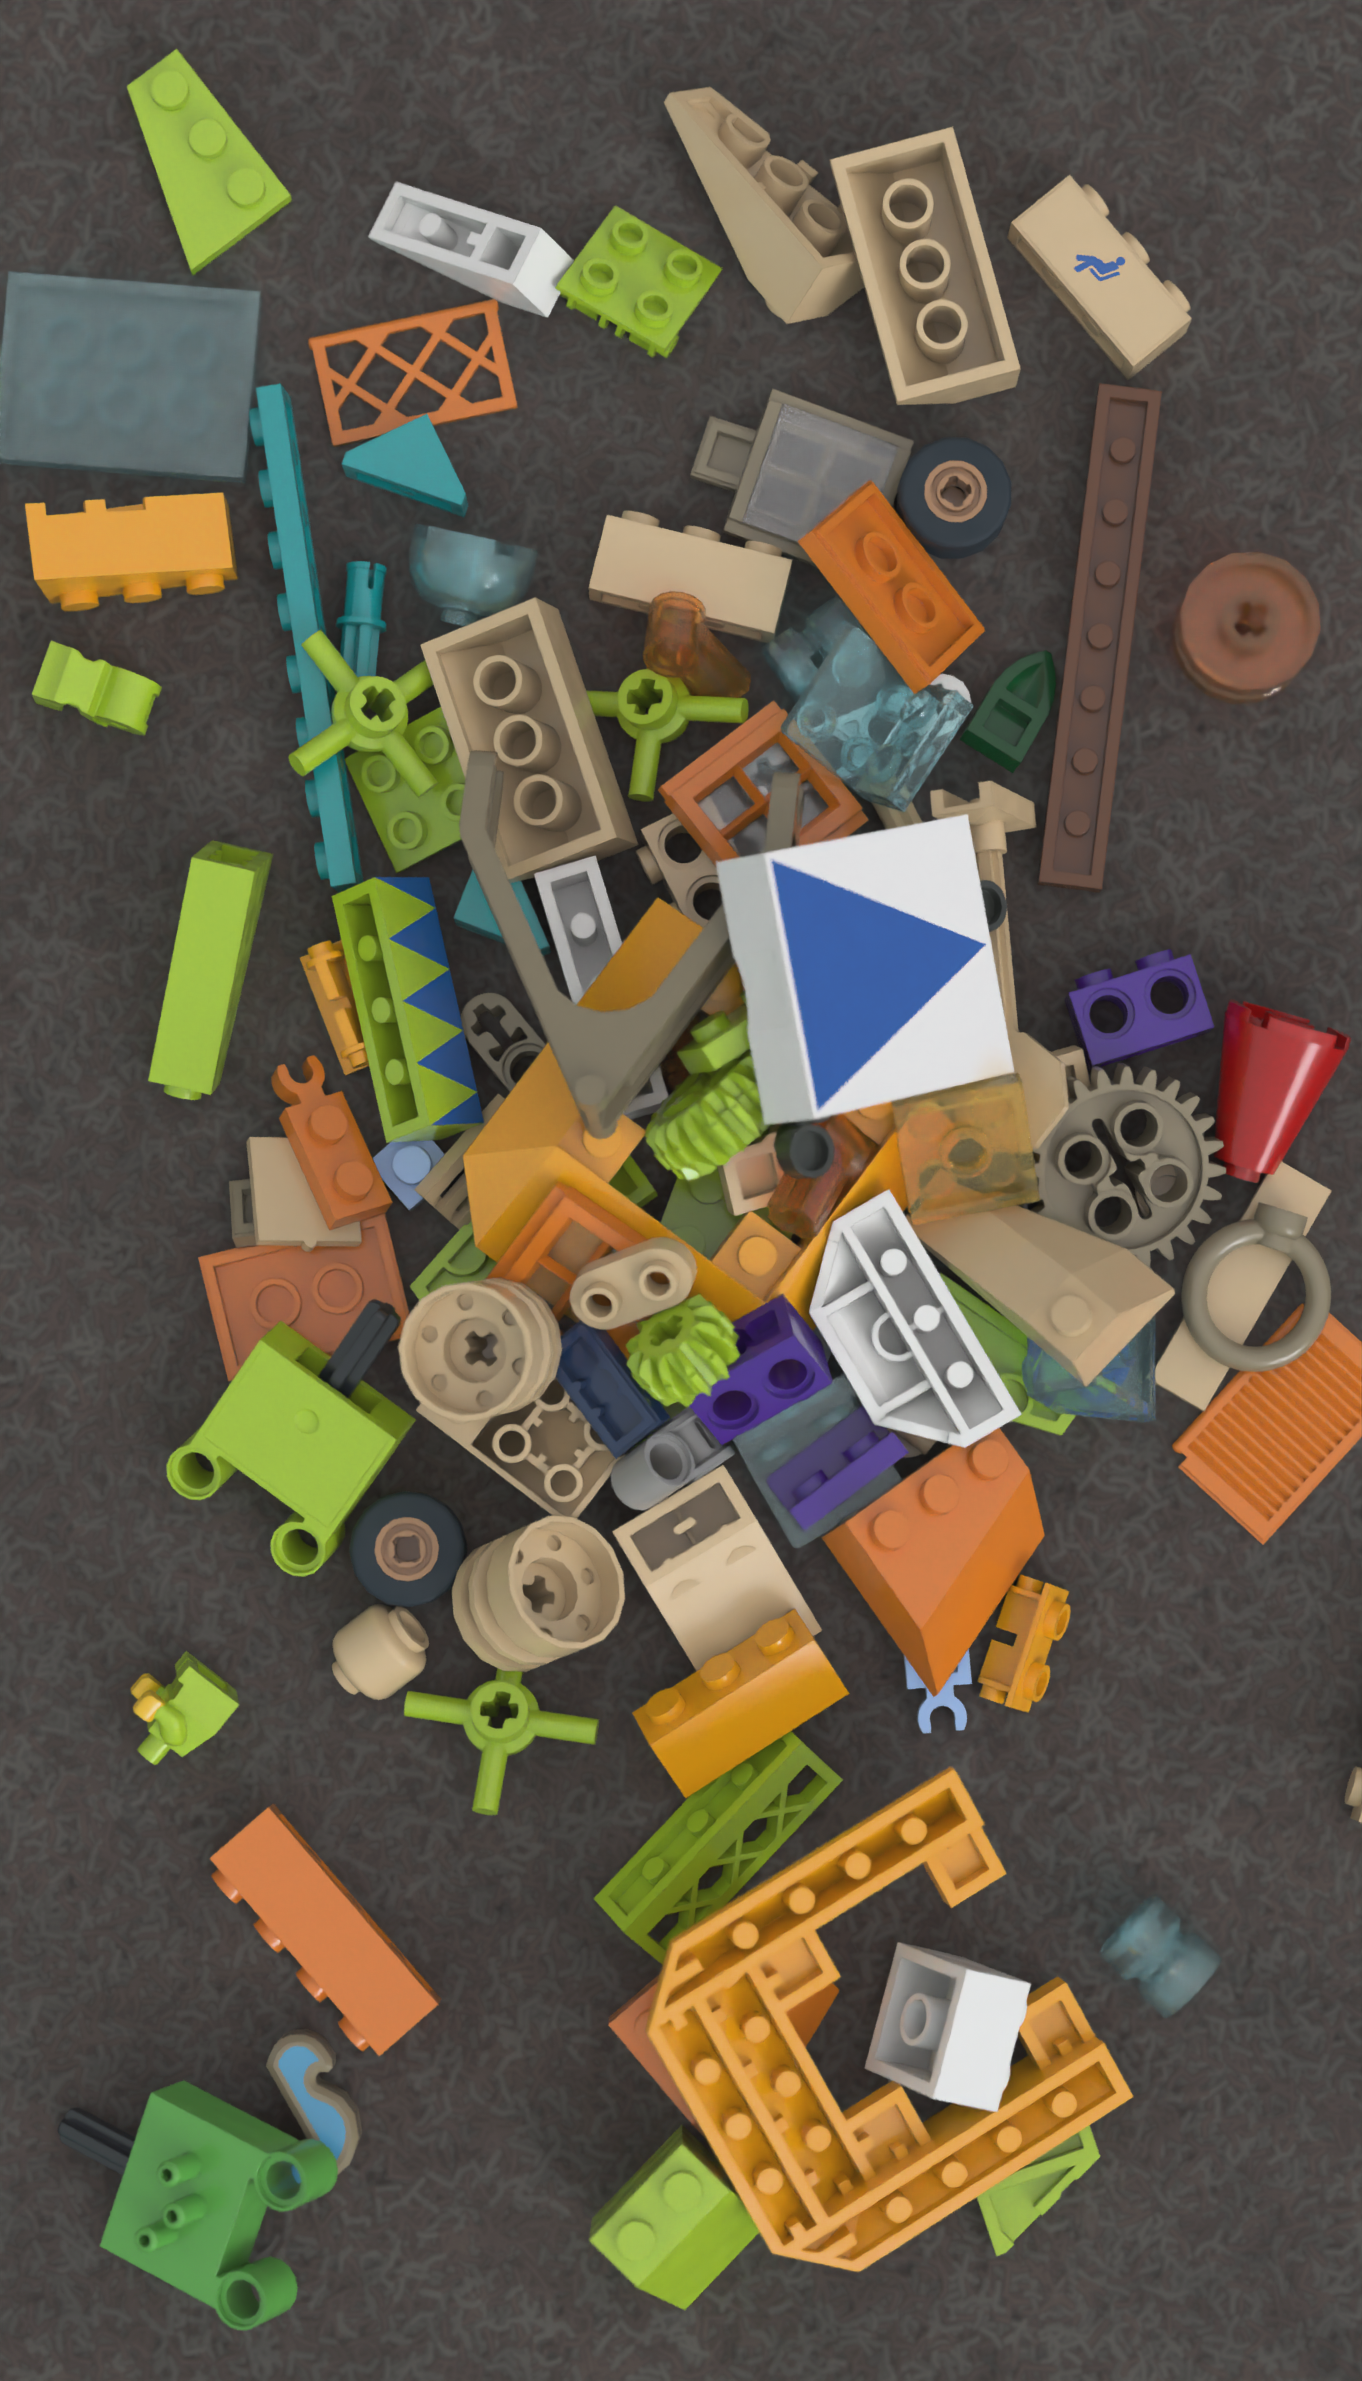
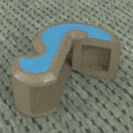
M294 2029L285 2033L274 2045L266 2067L307 2139L321 2141L330 2148L336 2158L338 2175L352 2161L362 2135L359 2108L347 2091L320 2077V2072H329L336 2064V2053L329 2042L321 2034L312 2030ZM292 2165L293 2177L301 2185L300 2174L296 2167Z

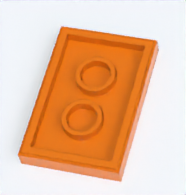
M871 479L851 493L798 540L804 551L914 694L930 685L985 631L983 625Z
M385 1213L360 1221L362 1242L359 1247L315 1246L312 1251L306 1252L301 1246L255 1245L233 1248L198 1257L229 1382L234 1379L259 1340L280 1321L331 1357L366 1304L376 1299L383 1303L391 1304L395 1308V1312L401 1317L399 1327L388 1342L401 1339L404 1323L410 1315Z

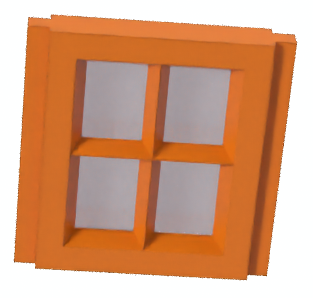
M774 700L658 789L665 799V804L715 866L716 862L760 854L764 849L774 772L801 773L800 788H804V802L799 846L847 838L869 820L862 811L863 807L785 709L781 710Z
M557 1181L485 1279L500 1277L528 1286L547 1302L559 1324L561 1337L580 1321L570 1304V1291L579 1271L586 1264L642 1243L648 1239L572 1186L566 1187ZM661 1272L649 1273L651 1279L658 1284L670 1283L668 1277ZM603 1294L592 1295L593 1300L599 1305H612L607 1296ZM654 1314L617 1328L607 1329L606 1331L624 1354L627 1351L625 1346L627 1342L639 1334L636 1323L647 1321Z

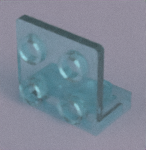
M848 626L781 725V732L864 800L905 812L974 706L958 692L931 684L914 694L876 643L859 628Z
M844 1373L833 1379L832 1384L819 1390L812 1397L792 1405L731 1440L794 1548H800L835 1528L902 1480L894 1465L890 1466L806 1531L801 1530L768 1486L766 1480L769 1475L860 1407L854 1398L857 1395Z

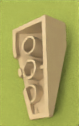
M707 87L669 93L664 104L748 280L764 297L770 311L782 318L786 324L824 317L863 289L862 277L841 204L839 207H836L809 185L818 172L803 160L796 165L784 157L772 156L766 151L771 141L769 133L713 88Z

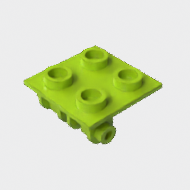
M615 205L563 275L555 289L560 291V296L567 300V308L571 310L576 308L594 320H597L600 315L601 318L598 326L605 329L611 321L617 325L615 336L621 339L625 332L628 331L631 333L628 340L647 350V355L653 358L658 353L668 358L679 340L678 332L713 285L723 268Z
M441 707L408 724L403 733V737L439 782L420 798L412 791L383 751H358L344 759L396 873H400L462 840L459 824L466 779Z

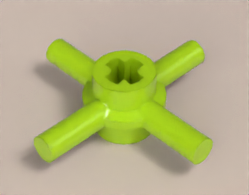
M665 611L656 612L654 615L647 669L639 670L629 675L621 684L618 692L586 690L594 715L617 717L623 730L636 740L628 797L637 801L648 802L654 799L661 743H667L678 738L687 728L689 721L743 724L747 721L749 712L746 698L690 695L685 683L676 674L672 673L680 616ZM646 708H649L648 714H645Z
M322 630L317 631L306 639L301 646L337 691V694L333 700L331 710L333 724L289 754V761L293 769L299 775L305 776L348 746L358 751H383L418 798L435 787L439 782L403 737L408 723L406 704L434 685L426 660L394 682L379 676L357 677ZM368 708L377 714L371 720L363 714Z
M498 1668L495 1680L488 1681L477 1687L468 1699L408 1691L404 1706V1716L464 1726L465 1733L470 1742L482 1751L472 1810L485 1815L498 1814L508 1756L524 1750L532 1743L536 1736L595 1745L599 1719L539 1710L534 1695L521 1684L523 1672L502 1671ZM500 1706L510 1707L512 1718L504 1721L503 1728H493L490 1717L498 1716Z

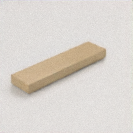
M1281 1162L1274 1175H1265L1239 1221L1254 1219L1258 1203L1260 1202L1308 1217L1303 1235L1306 1236L1332 1191ZM1255 1244L1240 1247L1229 1253L1219 1262L1209 1280L1207 1305L1212 1321L1224 1336L1238 1344H1244L1292 1261L1287 1254L1273 1248ZM1183 1316L1147 1379L1195 1408L1205 1411L1230 1367L1215 1361L1199 1347L1192 1337Z

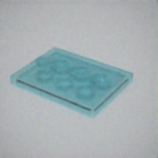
M9 272L0 359V464L246 483L251 431L249 409L253 408L262 307L261 293L259 291Z

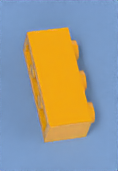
M793 1609L781 1618L768 1621L758 1629L756 1634L726 1653L710 1658L701 1669L678 1684L657 1692L645 1705L632 1712L650 1747L684 1797L687 1798L845 1697L849 1692L797 1610Z

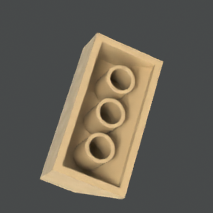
M953 127L830 159L831 170L897 405L958 403L1016 387L1021 368Z
M535 597L420 644L465 779L471 750L497 752L495 766L497 771H503L504 779L495 851L510 883L535 878L534 873L595 855L597 861L638 845L557 608Z

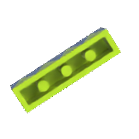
M374 877L333 895L332 900L386 1143L442 1140L483 1124L484 1119L429 877Z

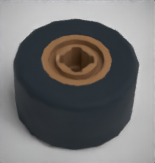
M944 437L924 445L908 460L897 488L896 512L927 553L938 558L963 559L983 551L998 537L1011 507V480L1004 463L988 446L969 438Z
M402 1491L382 1496L363 1511L352 1529L349 1554L354 1574L368 1593L386 1604L413 1607L433 1602L453 1587L458 1569L466 1558L467 1542L462 1523L448 1505L430 1494Z

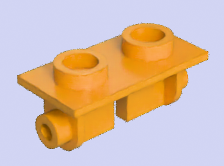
M329 940L308 948V954L300 957V961L344 1075L347 1076L368 1067L369 1062L342 940L333 944Z
M1020 1574L1016 1586L1011 1585L1007 1592L996 1625L997 1628L1017 1634L1014 1646L992 1639L977 1682L983 1684L979 1694L980 1697L1004 1704L1008 1693L1005 1706L1029 1713L1032 1701L1038 1702L1047 1689L1050 1679V1667L1045 1665L1052 1641L1060 1640L1067 1629L1071 1608L1069 1604L1065 1603L1069 1591L1045 1582L1042 1594L1040 1595L1044 1582Z

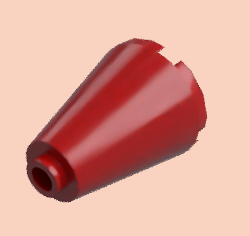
M1229 999L1224 1015L1215 1138L1223 1141L1224 1147L1213 1153L1214 1157L1224 1161L1225 1174L1258 1183L1261 1173L1275 1174L1348 1051L1351 1042L1349 1035L1331 1027H1327L1326 1033L1314 1029L1315 1026L1310 1024L1308 1019L1243 1001V1004H1240L1234 999Z

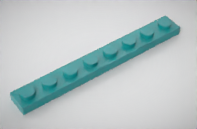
M280 383L256 388L259 407L249 409V418L255 445L257 447L265 446L268 469L259 470V486L265 508L274 507L277 531L268 532V546L274 569H283L286 593L277 594V605L283 631L292 630L296 655L287 656L286 664L292 692L302 693L305 717L296 718L297 739L299 747H301L333 724L331 710L336 695L333 686L301 646L306 639L319 630H322L326 635L291 397ZM344 748L313 769L314 779L305 781L308 809L312 818L320 817L324 841L315 842L314 844L317 870L320 879H330V886L338 893L364 882L348 774L344 761Z

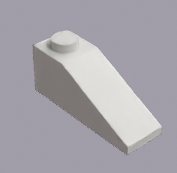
M395 182L368 236L371 240L499 302L547 318L561 293L555 289L556 285L574 262L540 227L399 182Z

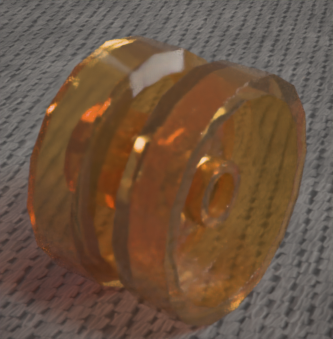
M1262 552L1231 553L1207 565L1189 585L1180 602L1172 625L1174 655L1186 679L1206 696L1229 704L1262 702L1284 691L1311 658L1320 633L1319 603L1307 579L1286 560ZM1237 623L1248 624L1253 629L1254 636L1250 631L1244 637L1235 630V625Z

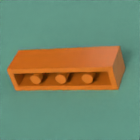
M274 1803L209 1858L218 1868L211 1874L218 1887L235 1904L243 1898L260 1917L253 1923L257 1932L275 1952L279 1953L285 1947L302 1966L295 1973L300 1982L317 2001L322 2002L327 1996L344 2015L338 2021V2025L350 2041L362 2052L371 2046L380 2056L439 2004L440 1996Z

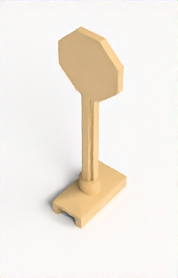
M992 781L980 782V798L973 799L970 803L943 789L930 791L933 817L945 819L968 814L979 880H989L996 883L1006 897L1002 855L1007 852L1005 833L1036 828L1034 802ZM1008 912L1001 926L989 932L1014 1072L952 1086L955 1123L994 1154L1039 1148L1069 1109L1065 1064L1025 1032L1020 1033L1018 1030Z

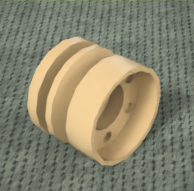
M500 1277L442 1286L422 1298L405 1320L399 1343L402 1375L415 1398L436 1415L460 1422L488 1419L514 1412L540 1398L556 1377L562 1353L559 1324L547 1302L525 1284ZM495 1335L498 1343L495 1344L492 1350L496 1357L486 1359L482 1353L488 1345L484 1337Z
M551 1515L480 1546L470 1553L459 1567L452 1588L453 1615L464 1641L481 1660L502 1671L527 1672L589 1647L606 1638L618 1623L624 1604L623 1571L613 1548L594 1527L575 1517Z

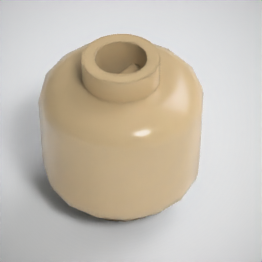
M374 1604L336 1633L332 1644L336 1661L332 1664V1671L341 1686L353 1695L361 1692L375 1700L389 1698L423 1671L427 1660L425 1649L429 1646L428 1636L420 1622L406 1608L396 1606L393 1609L385 1604Z

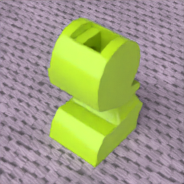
M51 640L32 696L36 704L62 711L63 706L68 704L77 708L82 716L96 724L105 727L110 725L136 735L144 736L148 729L146 722L155 697H159L162 687L146 677L112 666L102 659L96 661L88 660L78 650Z

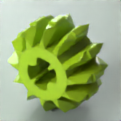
M700 1294L688 1300L684 1299L675 1306L654 1313L647 1321L637 1322L639 1334L631 1338L625 1345L630 1353L626 1364L632 1371V1377L644 1390H647L653 1399L659 1400L665 1406L678 1401L688 1407L692 1404L697 1394L704 1393L711 1396L712 1386L718 1380L730 1378L726 1367L736 1362L740 1357L735 1346L739 1336L734 1331L733 1323L723 1311L719 1312L712 1302L706 1301Z

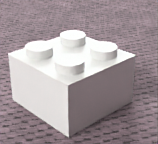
M898 1942L865 2069L933 2099L997 2112L1002 2092L1009 2081L1010 2061L1019 2027L1026 2016V2000L1031 1983L964 1957Z

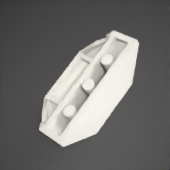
M889 1189L833 1221L809 1314L874 1425L965 1448L1022 1415Z

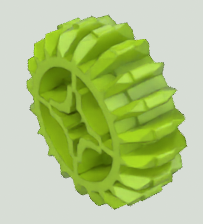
M751 1048L716 1071L690 1074L683 1082L675 1086V1090L671 1095L661 1102L660 1109L652 1114L645 1132L646 1142L655 1152L654 1156L667 1170L671 1169L679 1179L692 1180L698 1179L702 1175L711 1174L717 1166L726 1165L734 1155L740 1151L743 1152L747 1145L754 1139L761 1137L762 1132L770 1125L764 1123Z

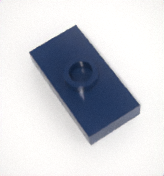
M580 1320L560 1337L562 1353L556 1379L615 1459L628 1453L671 1418L659 1401L653 1399L647 1390H644L632 1377V1371L626 1364L628 1359L606 1330L590 1327Z

